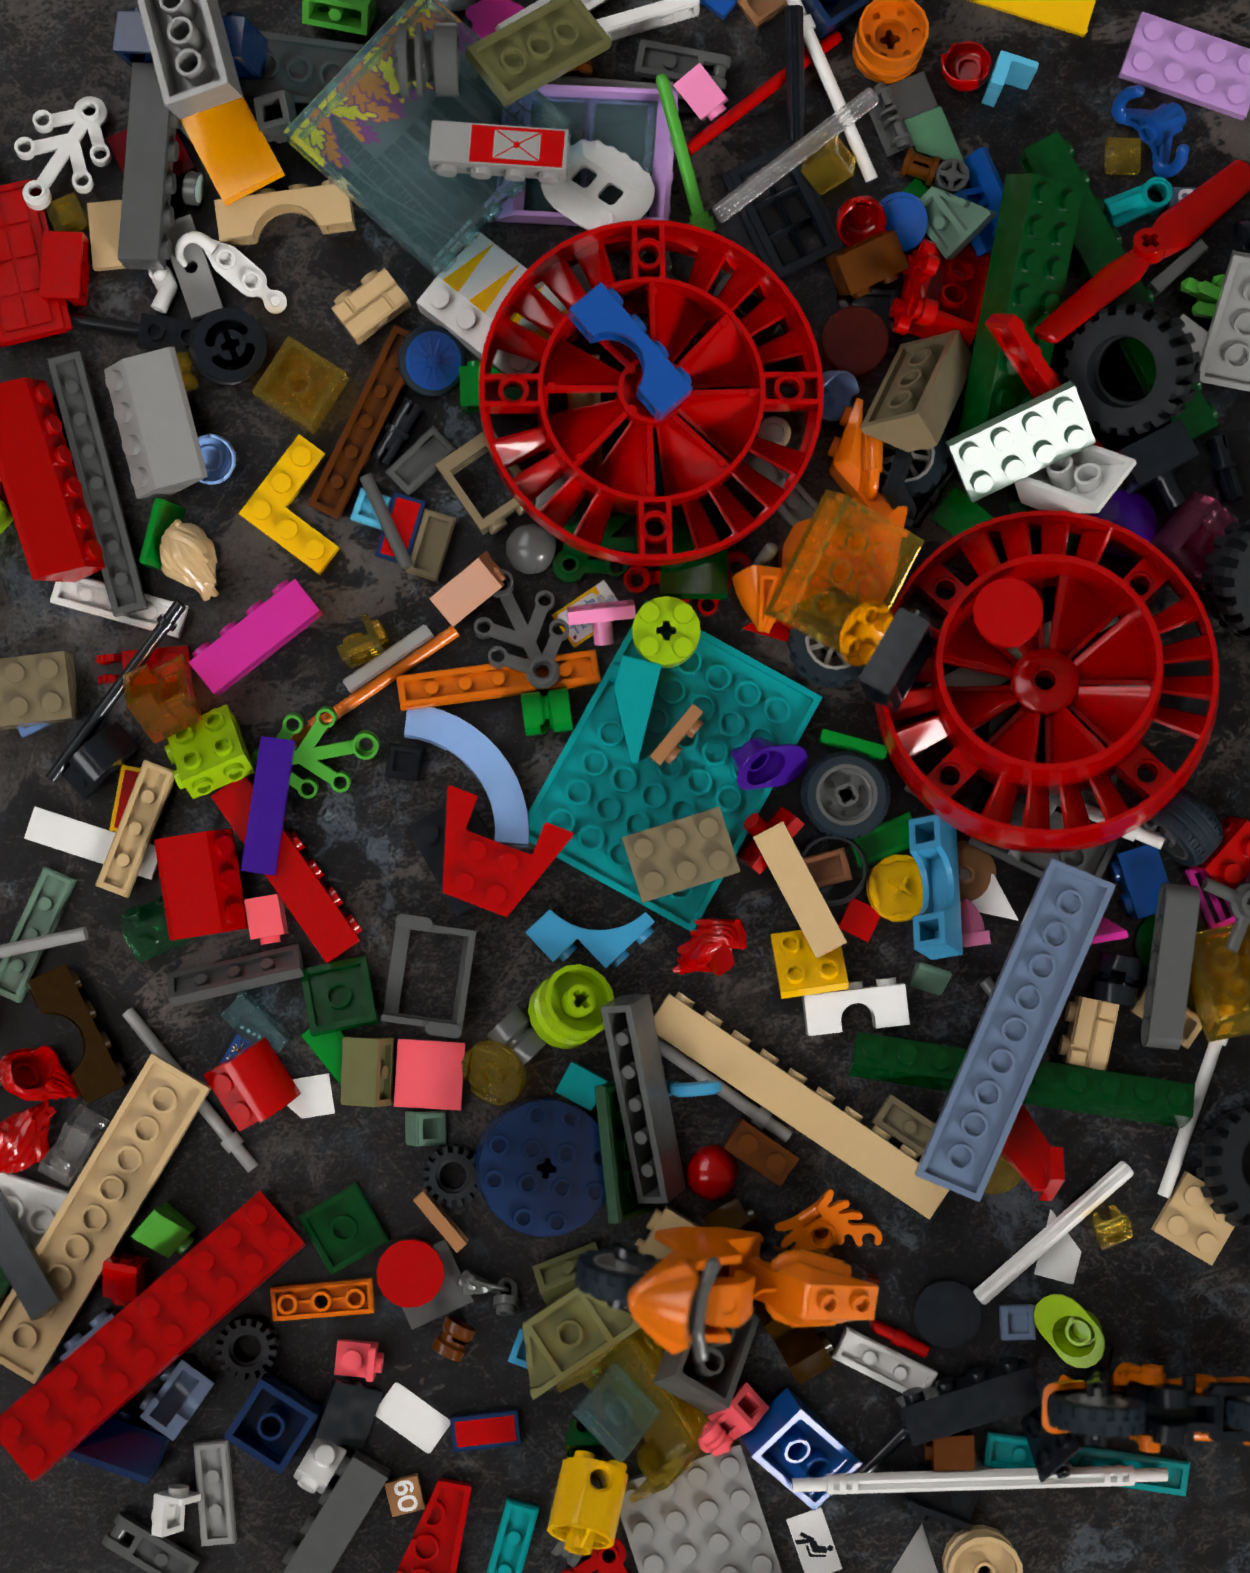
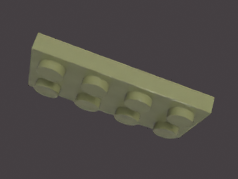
M553 0L468 46L464 55L504 107L610 49L613 41L581 0Z

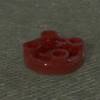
M858 306L846 307L834 313L826 322L821 335V348L827 362L836 371H848L852 375L865 374L876 368L883 360L889 344V335L883 320L875 312Z

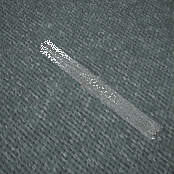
M866 88L712 207L716 218L721 223L728 220L873 109L879 103V98L875 91L871 88Z

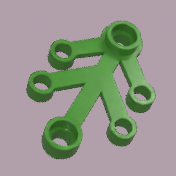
M323 706L316 714L315 723L297 750H295L293 765L300 764L328 782L334 791L342 793L347 791L351 785L352 779L350 774L343 770L335 771L320 760L355 754L360 759L368 760L377 754L380 741L374 732L364 730L357 733L352 740L316 746L326 729L332 727L337 719V713L332 707ZM296 712L287 714L282 723L283 728L276 738L290 740L293 734H297L302 730L304 726L303 717ZM323 712L330 713L332 721H322L320 714ZM290 718L296 719L299 722V727L295 729L289 727L287 720ZM368 738L372 741L373 746L371 748H364L360 740ZM259 748L255 750L251 757L255 772ZM294 771L291 772L290 786L298 790L301 797L305 799L313 798L319 789L318 781L313 777L307 776L302 778ZM339 776L344 777L347 784L345 786H338L335 783V778ZM311 783L314 791L310 793L305 792L302 784Z

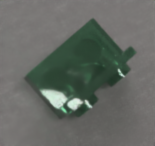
M160 895L155 901L146 905L133 906L120 916L121 933L138 963L198 938L169 940L163 895Z

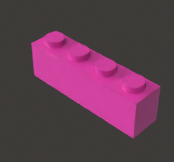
M296 579L291 582L284 580L272 590L274 595L264 603L261 600L254 603L246 610L247 617L238 624L235 621L229 623L219 632L221 636L211 645L209 642L202 644L192 653L194 658L189 661V664L213 694L217 696L223 694L323 615V612Z

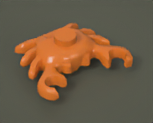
M830 1188L818 1201L799 1214L775 1224V1230L777 1231L791 1230L781 1242L782 1248H787L794 1242L790 1250H800L802 1248L817 1251L824 1255L834 1245H842L846 1234L852 1235L858 1247L863 1245L862 1237L867 1233L874 1235V1244L876 1246L882 1243L883 1238L881 1230L875 1224L849 1222V1220L863 1219V1214L852 1209L844 1210L850 1205L848 1200H837L829 1204L834 1195L833 1189Z

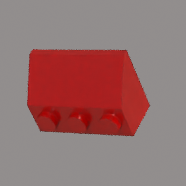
M233 828L154 840L170 941L248 928Z

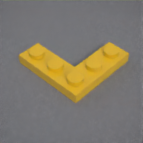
M298 434L238 514L320 575L340 548L287 508L327 455Z

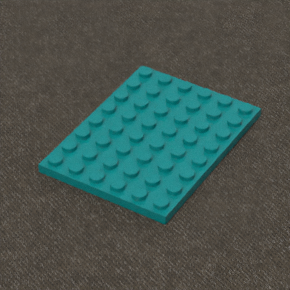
M632 624L527 813L529 842L536 846L545 822L574 832L572 839L557 855V858L690 931L696 928L697 925L694 920L701 919L723 878L642 903L622 837L720 807L736 855L748 834L743 828L745 820L751 814H759L773 787L756 788L753 790H743L740 788L736 781L738 772L734 759L731 756L732 749L741 747L756 737H764L776 745H797L823 697L701 630L698 646L687 661L676 667L661 668L638 765H633L630 763L615 697V683L609 681L613 663H620L622 655L644 660L634 647ZM663 625L662 630L656 631L657 634H662L663 640L666 641L669 640L671 634H676L675 631L670 630L669 625ZM694 704L703 711L702 716L699 718L703 725L692 738L685 735L678 746L682 750L670 765L664 761L661 766H658L650 759V755L690 706Z

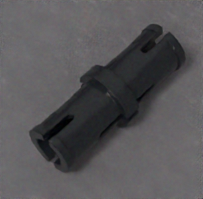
M405 397L392 422L386 423L384 427L386 432L371 456L379 460L387 448L388 451L381 462L388 466L391 465V461L403 440H408L410 435L407 433L423 409L415 403L409 415H407L406 412L413 401Z

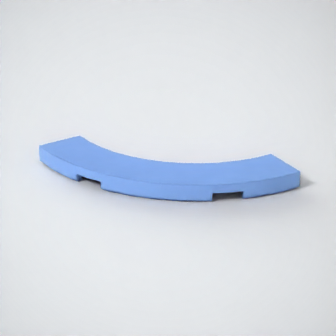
M433 707L407 710L404 730L405 738L424 741L445 751L448 750L462 760L482 784L493 812L495 841L509 846L528 847L529 823L524 795L514 771L500 750L478 729L455 715Z

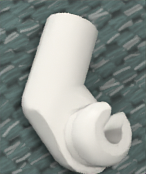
M167 265L166 270H148V275L152 278L158 291L151 307L162 314H166L178 290L176 279Z

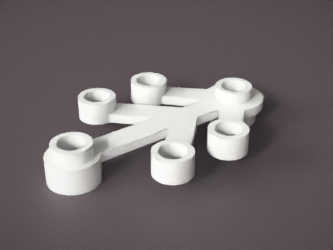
M93 96L81 98L72 110L50 114L46 110H39L34 113L32 121L38 132L46 134L51 132L54 127L74 124L67 134L35 141L29 137H20L16 140L14 148L17 156L22 160H30L35 155L56 151L38 179L28 182L23 188L24 200L31 209L43 210L50 205L52 196L49 188L69 158L74 172L72 176L74 189L81 194H86L93 189L94 183L90 173L87 172L80 144L87 131L92 143L90 149L92 162L99 167L107 166L110 163L111 153L105 145L101 126L107 119V109L99 98ZM89 108L96 110L93 115H85L84 112ZM42 118L49 119V122L44 126L38 124V121ZM23 145L31 146L28 152L20 151ZM99 151L106 153V156L102 159L95 158V154ZM86 178L89 181L85 186L77 185L78 180ZM39 188L42 190L38 196L30 195L33 189Z

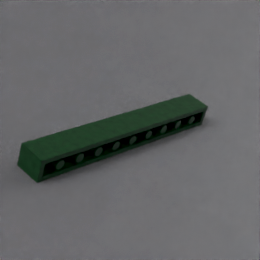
M1059 131L1023 149L1018 160L1025 173L1038 174L1084 189L1071 258L1083 280L1087 283L1107 264L1121 257L1125 252L1121 246L1122 238L1118 229L1114 225L1110 226L1105 217L1106 208L1102 200L1098 196L1094 197L1089 188L1090 179L1084 168H1079L1073 158L1074 150L1067 138L1063 139ZM1139 280L1103 309L1132 302L1134 304L1140 302L1152 303L1154 302V296L1148 285H1142ZM1124 337L1117 340L1143 390L1148 395L1153 388L1156 378V365L1153 355L1146 345L1136 338ZM1200 379L1199 382L1193 383L1191 386L1196 391L1192 401L1185 402L1186 409L1179 416L1172 418L1170 422L1181 419L1192 441L1219 425L1216 420L1218 419V413L1214 405L1210 401L1206 402L1200 391L1202 389Z
M857 1032L852 1043L848 1076L949 1092L967 1049ZM1040 1061L1023 1103L1183 1128L1193 1118L1195 1085Z

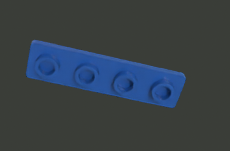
M980 147L963 159L969 170L968 182L971 188L960 190L955 194L993 210L997 214L970 242L977 258L992 253L1004 189L987 147Z

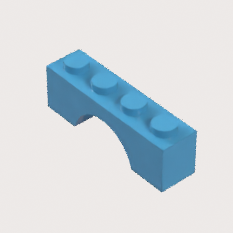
M936 814L909 820L910 853L919 868L923 886L922 907L920 912L913 916L914 950L931 960L963 955L957 829L944 822Z

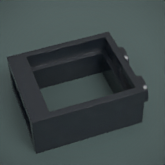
M900 607L858 678L867 698L880 705H884L894 712L898 711L937 641L932 624L929 622L930 618L925 613L915 608H911L909 612Z

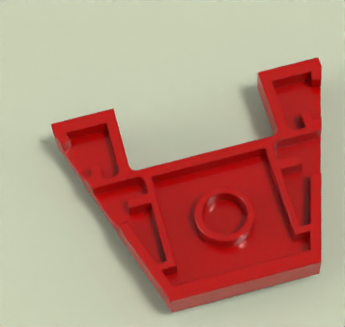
M449 785L447 789L443 893L508 917L572 839L574 832L545 822L534 852L532 854L522 852L468 831L467 826L479 796Z

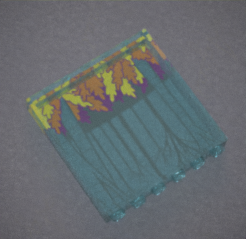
M406 0L283 132L287 142L428 271L436 276L441 270L446 272L454 265L457 260L456 254L463 246L469 248L480 235L478 230L487 221L489 223L495 221L503 211V207H501L509 197L512 199L516 198L525 188L526 183L524 181H509L504 176L492 175L489 179H476L471 177L470 174L457 173L454 177H444L432 171L429 164L432 120L568 129L570 138L572 136L570 134L571 120L538 90L504 107L464 55L466 48L481 40V38L439 0ZM458 22L460 96L437 97L433 81H427L424 97H418L416 81H411V96L401 97L394 72V43L397 37L398 24L408 23L410 39H415V24L422 23L425 39H432L434 23Z

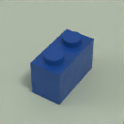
M1143 844L1112 854L1113 862L1109 863V868L1113 880L1120 882L1123 895H1120V902L1125 914H1130L1131 919H1140L1156 914L1160 886L1162 883H1169L1159 850L1148 844Z

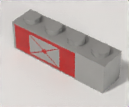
M432 120L429 164L432 171L444 177H454L457 173L470 174L471 177L476 179H489L492 175L504 176L506 180L514 182L524 181L525 178H535L545 184H556L559 180L567 181L570 149L569 130Z

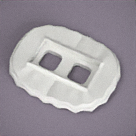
M581 139L576 144L570 145L567 181L559 180L556 184L541 183L543 194L552 207L564 217L586 230L622 221L641 220L652 205L655 186L650 173L644 171L639 163L631 160L626 153L619 152L613 146H606L598 139L591 142ZM582 168H587L597 175L586 188L572 181ZM609 185H613L623 192V195L614 205H608L599 199L600 194Z

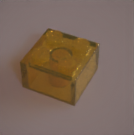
M288 336L252 393L258 401L314 436L347 385L349 378L345 371Z

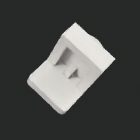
M315 1438L293 1476L298 1480L297 1484L307 1492L315 1493L317 1491L322 1494L347 1450L337 1447L333 1442Z
M184 1484L169 1485L168 1490L155 1493L151 1514V1535L165 1537L184 1531L185 1505L200 1501L201 1493L190 1491L189 1486Z

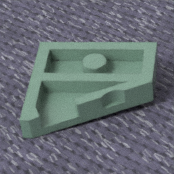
M933 186L920 198L928 216L926 233L936 243V247L945 259L953 260L997 216L993 210Z

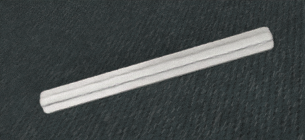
M1120 1161L981 1283L973 1292L977 1299L984 1305L988 1304L1130 1179L1134 1174L1131 1167L1124 1161Z

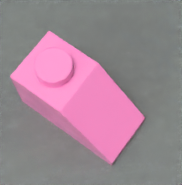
M700 63L673 84L701 121L709 118L712 122L727 109L724 104L728 101V98Z

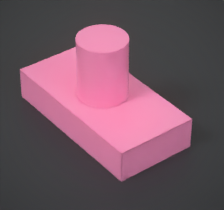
M633 599L567 606L569 625L592 623L594 645L596 646L614 643L612 621L634 619L636 616Z

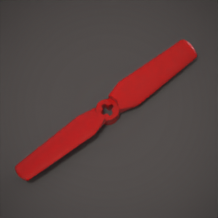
M1240 159L1233 161L1162 213L1152 228H1143L1137 231L1134 235L1132 250L1101 269L1033 330L1034 334L1048 343L1060 342L1136 284L1147 271L1150 264H1156L1162 261L1163 258L1190 246L1250 191V165Z

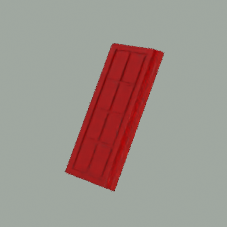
M30 179L0 186V347L2 348L73 330L67 301L64 299H43L39 295L42 236L44 231H50L45 209L33 210L27 206L24 200L23 188L28 182L32 181ZM39 188L33 189L30 192L32 196L41 194Z

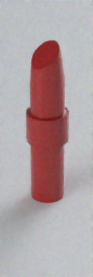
M877 1319L870 1320L872 1331L890 1340V1343L900 1348L903 1347L923 1358L927 1356L930 1350L929 1345L908 1335V1332L898 1327L894 1328Z

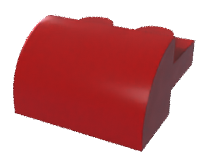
M266 1037L242 1049L235 1056L215 1066L203 1075L239 1132L258 1121L260 1123L269 1118L301 1094Z

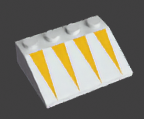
M480 233L433 280L417 300L419 312L436 325L446 328L466 349L481 360L487 334L498 308L512 286L524 274L527 268ZM544 284L539 291L566 315L568 312L567 308ZM516 314L513 319L514 322L549 341L551 335L521 315ZM498 349L493 366L502 374H539L541 363Z

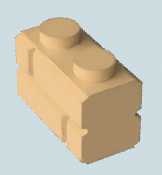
M385 268L380 272L373 270L366 274L361 280L363 285L353 292L350 290L342 292L334 300L336 305L331 308L336 318L358 346L411 306L408 297Z
M1076 995L1074 1002L1068 1001L1065 1011V1021L1069 1022L1067 1035H1061L1058 1046V1054L1063 1055L1062 1062L1092 1069L1107 1070L1119 1004Z

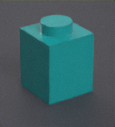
M572 1060L555 1092L592 1111L596 1104L595 1086L607 1083L608 1079Z

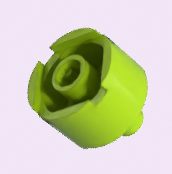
M668 596L652 599L639 609L634 618L632 627L634 647L645 661L662 665L661 668L679 666L693 655L698 646L701 632L700 622L693 608L681 599ZM663 625H669L670 630L676 632V634H671L667 641L663 640L662 634H657L656 632L657 630H662Z

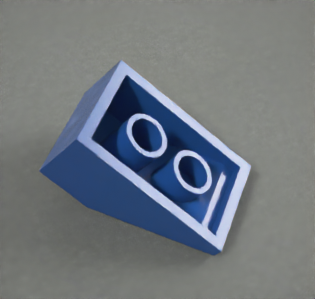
M788 1387L768 1405L770 1408L753 1430L740 1436L751 1457L791 1491L792 1478L825 1477L829 1473H855L863 1465L862 1461ZM826 1491L793 1492L814 1511L831 1496L827 1495Z

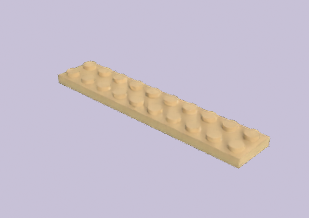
M152 1053L35 1249L64 1301L38 1320L31 1321L12 1288L0 1309L1 1365L34 1385L40 1380L102 1275L103 1261L115 1253L212 1087L157 1054Z

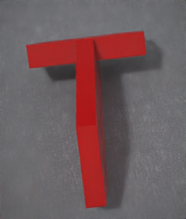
M1022 1104L1001 1151V1155L1033 1191L1038 1192V1201H1053L1065 1180L1063 1147H1052Z

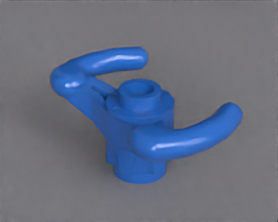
M1142 85L1129 86L1120 91L1114 99L1111 114L1117 123L1132 126L1138 131L1140 139L1149 145L1153 153L1152 169L1154 173L1165 179L1173 177L1183 169L1188 160L1190 148L1187 144H1180L1174 160L1169 164L1173 136L1183 130V126L1186 123V113L1175 102L1163 103L1154 110L1126 108L1128 101L1133 98L1142 97L1145 93Z

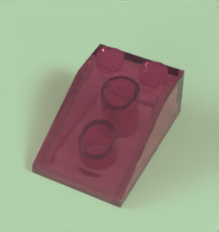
M1193 491L1188 497V501L1181 505L1150 542L1164 553L1180 569L1184 576L1204 591L1207 590L1206 583H1202V572L1207 571L1208 563H1204L1207 553L1212 554L1215 548L1212 546V543L1217 535L1224 536V528L1231 522H1238L1216 498Z

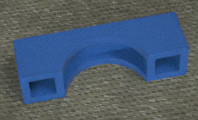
M601 282L569 308L568 318L590 344L605 340L616 341L626 345L636 354L642 367V381L638 387L636 397L653 417L660 422L690 396L693 389L690 385L692 380L682 367L678 366L675 368L667 359L669 353L658 340L653 342L645 333L646 327L641 319L635 314L630 316L621 306L624 302L620 295L612 287L607 289Z

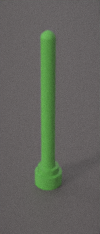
M660 73L656 77V84L691 215H689L690 222L687 224L715 231L716 227L713 216H709L708 210L703 208L669 77L665 73Z

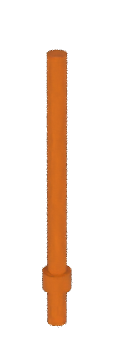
M451 625L333 706L332 708L337 713L336 721L395 681L396 676L404 675L460 635ZM325 712L320 715L322 721H332L330 713ZM316 715L307 720L308 724L299 733L293 734L290 740L296 741L295 749L299 747L315 723Z

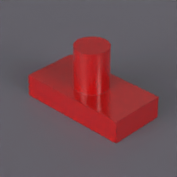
M782 806L768 822L757 813L751 814L745 820L743 828L754 837L784 822L793 838L805 824ZM754 839L738 854V857L759 875L768 866Z

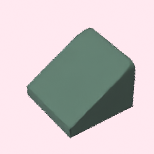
M918 962L915 964L910 986L941 995L949 983L952 973L942 968Z
M446 1110L406 1111V1145L418 1147L447 1144Z

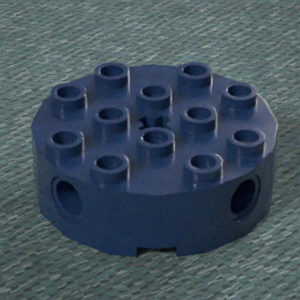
M551 1097L523 1099L501 1111L482 1131L474 1154L475 1184L487 1207L510 1228L535 1237L565 1235L588 1223L605 1203L606 1192L599 1125L581 1108ZM546 1158V1162L550 1164V1169L545 1170L542 1175V1172L537 1169V1164H543Z

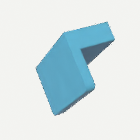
M1001 50L992 69L981 103L994 107L1004 83L1028 90L1038 69L1039 62Z

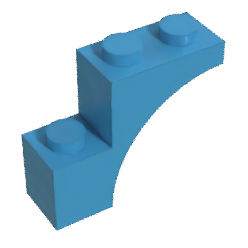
M549 909L525 933L552 962L558 957L564 962L577 949L574 942L578 939L605 968L610 964L616 968L630 955L626 949L635 940L641 945L654 932L650 926L655 921L644 912L640 917L624 926L607 930H593L573 925Z

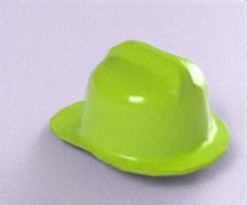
M1063 1294L1048 1295L1037 1303L1033 1314L1035 1325L1056 1353L1067 1364L1075 1368H1088L1096 1365L1103 1357L1105 1351V1339L1099 1320L1073 1298Z

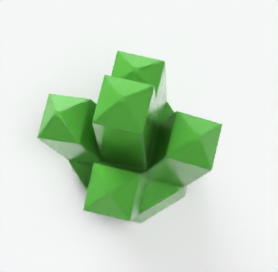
M1224 274L1214 276L1211 283L1207 281L1200 282L1192 277L1181 282V291L1196 298L1197 303L1192 306L1193 316L1207 319L1213 318L1225 278Z

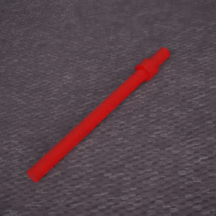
M834 30L820 40L819 43L824 54L842 41V36L837 30ZM807 47L804 48V69L808 66H815ZM783 68L687 141L689 155L692 156L785 85L786 68Z

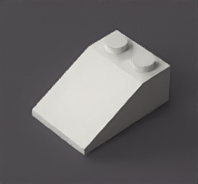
M1091 445L1014 483L1020 502L1035 509L1099 513L1134 468L1136 460L1108 449Z

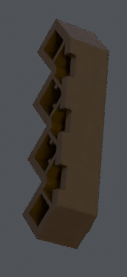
M737 1197L702 1217L707 1227H725L758 1232L755 1226L760 1224L751 1206L744 1209ZM753 1299V1306L799 1385L835 1364L828 1353L834 1348L824 1331L818 1334L814 1327L791 1328L790 1325L774 1320L766 1310L765 1303Z

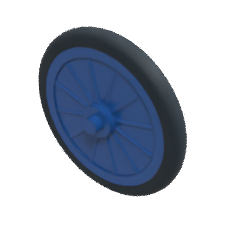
M425 325L413 330L404 339L399 350L398 365L402 378L412 390L425 396H440L450 392L460 382L459 366H466V356L461 342L446 328L438 325Z

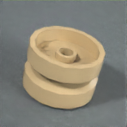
M972 1525L970 1531L961 1529L960 1532H956L946 1543L942 1556L943 1573H1023L1022 1563L1009 1539L998 1529L986 1525ZM984 1566L983 1571H978L980 1567Z

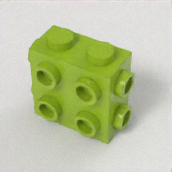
M227 704L165 731L169 742L168 745L164 746L170 762L176 764L177 768L172 771L174 779L180 790L186 788L193 799L207 795L213 790L255 773L240 725Z

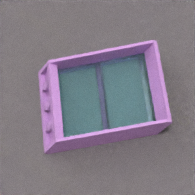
M546 84L517 100L520 107L515 102L504 107L513 116L518 113L515 118L519 120V123L503 110L501 125L521 126L520 122L522 120V124L526 127H537V124L529 122L534 120L548 125H553L554 123L555 126L564 127L569 130L570 145L576 144L581 139L590 142L598 139L604 145L613 146L619 152L626 153L631 160L638 162L644 171L650 173L655 186L652 205L641 220L669 221L671 213V184L674 177V148L658 89ZM672 90V91H673V95H674V99H675V103H676V106H677V110L679 111V108H678V105H677V104H678V91ZM521 105H522L527 111H531V112H534V113H538V114H541V115H544V116H548V117L554 118V119H556L558 122L553 121V123H552V120L547 119V121H546V118H543V117H540V116H539V118H538L537 115H533V114L527 113V112H525L524 110L521 111V109H522V108H521ZM582 168L572 181L586 188L597 175L587 168ZM497 176L496 194L503 198L505 202L501 206L495 200L494 221L578 226L564 217L546 200L541 188L542 182L538 179L526 178V180L521 181L522 184L520 185L519 182L506 180L504 176ZM609 185L600 194L599 199L608 205H614L623 195V192L615 186Z

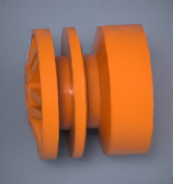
M873 0L868 4L860 17L852 45V57L857 69L866 78L876 83L885 82L886 84H893L910 76L920 61L929 37V22L925 11L914 0Z

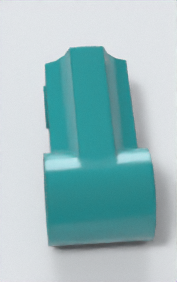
M1154 177L1141 186L1104 199L1102 202L1106 208L1105 217L1110 226L1119 227L1147 215H1157L1164 210L1172 198V186L1165 178ZM1150 190L1158 191L1162 195L1163 201H1151L1147 192Z

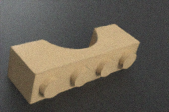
M326 180L321 183V186L309 187L307 184H295L289 186V190L277 192L272 188L259 189L255 192L256 194L247 195L228 206L224 205L222 199L214 200L219 240L233 247L257 244L264 226L274 217L285 213H297L310 218L319 227L323 235L354 231L356 228L351 191L348 190L349 186H347V182L335 184L331 180Z

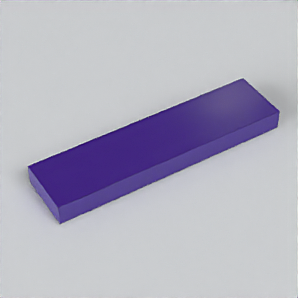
M261 736L241 871L276 876L296 745L294 740Z

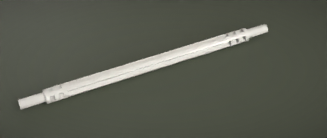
M1133 1465L1072 1467L1070 1469L1071 1474L1068 1477L1060 1479L1057 1478L1056 1474H1052L1044 1482H1040L1036 1468L829 1473L825 1477L792 1478V1492L826 1491L827 1495L1134 1486L1135 1482L1168 1481L1169 1476L1167 1467L1134 1468Z

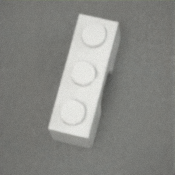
M896 977L876 979V986L863 987L862 981L849 982V989L802 996L805 1028L808 1036L842 1032L841 1017L843 1011L849 1005L855 1003H862L869 1008L874 1028L910 1025L906 986L904 983H897Z

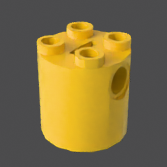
M577 1450L574 1457L563 1460L547 1532L556 1539L565 1542L564 1549L568 1552L578 1555H590L592 1549H608L613 1547L628 1480L626 1473L627 1465L617 1460H608L607 1462L597 1460L593 1453L584 1450Z

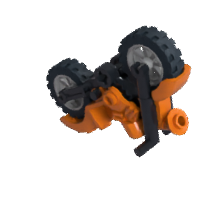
M1105 1344L1103 1357L1097 1363L1087 1383L1084 1380H1074L1071 1377L1062 1375L1057 1382L1050 1383L1043 1391V1428L1052 1434L1067 1432L1078 1435L1085 1434L1084 1445L1086 1446L1097 1444L1099 1447H1107V1440L1114 1438V1436L1129 1437V1439L1135 1440L1139 1444L1140 1451L1148 1453L1160 1452V1446L1193 1447L1194 1441L1242 1442L1244 1445H1250V1376L1216 1378L1209 1374H1182V1378L1166 1379V1374L1163 1373V1366L1142 1364L1141 1367L1131 1362H1123L1116 1367L1110 1380L1109 1371L1114 1346Z

